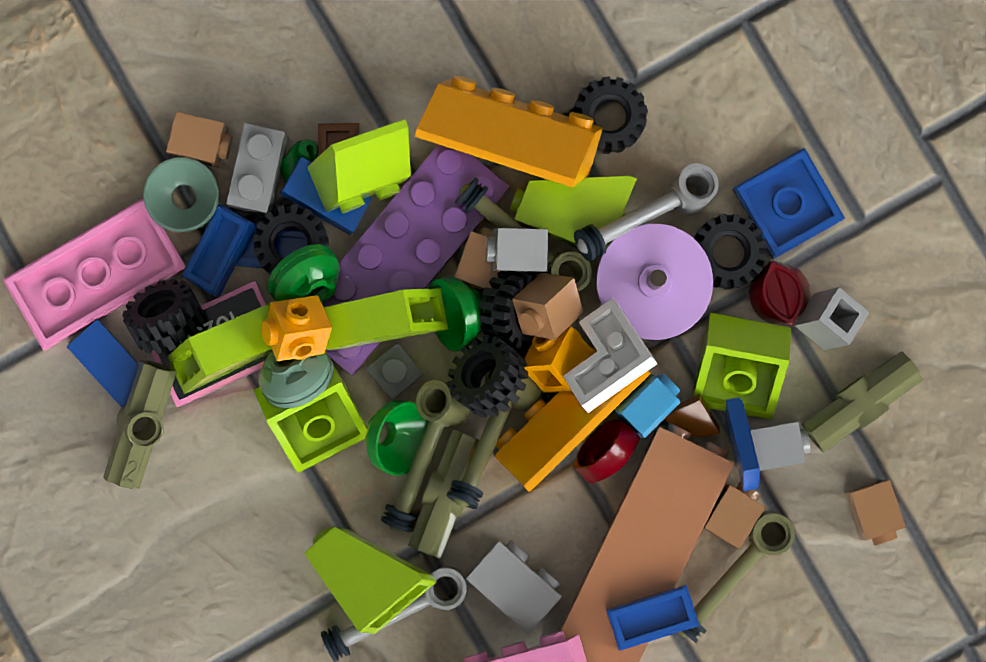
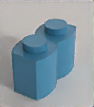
M663 373L657 376L650 374L613 412L634 430L640 438L643 437L645 439L680 404L679 399L676 397L680 390Z

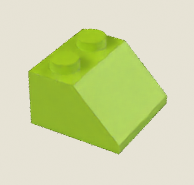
M405 119L332 144L307 167L326 212L340 208L342 213H347L365 204L364 198L376 195L378 200H383L401 191L399 185L411 176L409 129Z
M710 313L702 341L692 397L701 394L710 409L726 411L727 399L740 397L743 400L747 416L772 420L790 361L791 328Z
M333 362V376L327 388L318 397L302 406L294 408L275 407L268 403L260 387L254 389L268 425L297 473L364 440L368 428Z

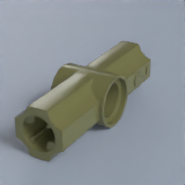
M902 351L880 365L878 369L867 377L863 375L835 395L837 399L801 425L807 430L812 442L824 453L842 439H845L847 435L857 428L862 429L878 419L890 409L888 405L924 379L913 361Z
M140 360L127 403L117 414L118 432L103 476L106 481L124 488H140L153 445L163 435L162 417L177 373L175 369L161 363ZM142 417L148 418L147 424L142 430L132 432L135 421Z
M456 430L452 431L443 451L437 470L434 469L421 502L423 508L408 546L441 558L450 539L455 520L460 518L463 508L457 506L446 494L448 491H452L450 487H453L451 485L453 480L462 481L479 439Z

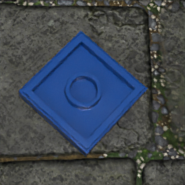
M805 148L732 189L748 218L753 221L752 224L756 228L759 227L763 232L761 236L763 240H766V249L772 260L845 219Z

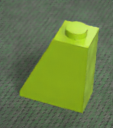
M632 176L584 178L573 188L550 180H531L528 182L526 190L517 189L509 211L516 213L514 220L522 227L527 229H548V237L577 248L574 240L575 231L583 227L585 228L589 224H593L599 229L622 217L637 178ZM612 241L606 244V249L612 243Z
M441 288L403 289L324 307L332 325L326 350L346 349L448 329Z
M270 303L189 337L167 356L171 367L177 371L176 378L184 394L247 365L272 351L271 346H267L264 343L261 332V325L267 318Z
M329 527L324 529L312 540L313 545L304 552L358 632L376 634L437 582L433 575L353 531L343 528Z

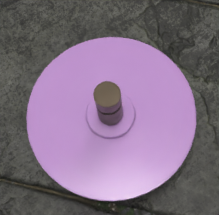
M644 224L616 238L608 246L606 253L601 258L597 271V293L601 305L614 298L640 338L648 340L668 339L687 331L702 317L712 296L713 273L705 251L689 234L665 224Z

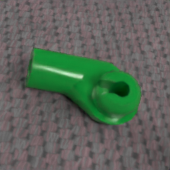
M310 139L300 140L290 148L283 158L281 165L284 183H286L298 159L303 157L313 162L318 156V146L314 141Z

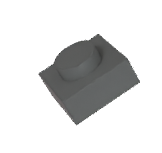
M398 343L393 345L366 368L392 401L424 375Z

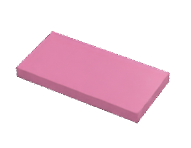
M142 198L2 280L41 348L46 351L90 326L95 320H100L126 305L128 301H133V296L138 292L144 294L146 292L145 287L151 285L155 288L158 281H167L183 272L186 265L166 230L150 217Z

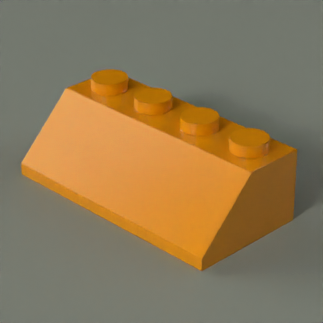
M454 75L452 80L447 79L438 83L414 136L573 188L590 175L603 128L593 125L594 119L589 116L570 112L569 117L553 112L554 106L538 100H531L530 104L514 100L515 94L513 92L500 88H492L491 92L476 88L477 82L470 78Z
M593 347V348H592V350L594 351L593 354H595V353L597 352V350H596L595 347ZM649 371L645 372L589 413L581 406L573 391H560L547 404L541 398L524 414L529 422L518 433L511 427L497 441L495 446L499 451L494 457L530 492L651 373Z

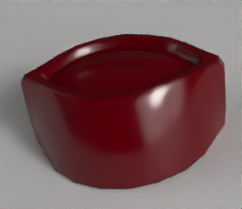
M773 260L769 261L752 280L749 290L750 304L761 319L772 324L787 327L793 326L799 319L811 296L810 285L799 269Z
M622 420L606 422L584 442L576 456L574 469L591 484L604 480L615 474L626 464L639 443L640 437Z

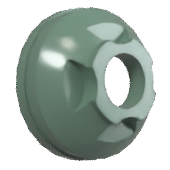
M176 157L160 163L151 171L144 186L143 199L150 217L158 225L173 232H190L204 226L214 215L219 203V188L213 173L204 164L191 158ZM181 186H190L196 192L195 204L186 210L177 208L173 203V194Z
M271 351L259 374V385L268 403L279 408H294L312 401L327 388L331 382L334 367L326 352L301 360L295 359V361L287 366L278 367L284 361H277L273 351Z

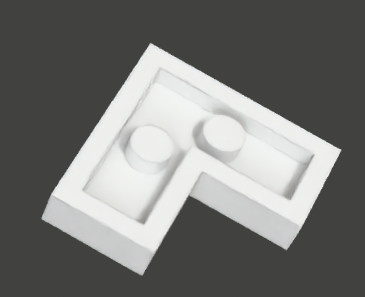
M614 298L579 322L597 352L563 376L581 406L588 413L657 364Z

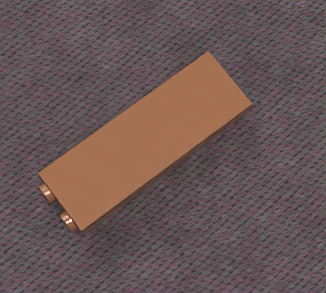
M670 423L667 429L656 428L559 631H564L565 638L579 634L587 662L640 661L649 642L619 651L606 610L675 588L735 464L726 459L729 452L707 441L704 447H700L688 441L691 433Z

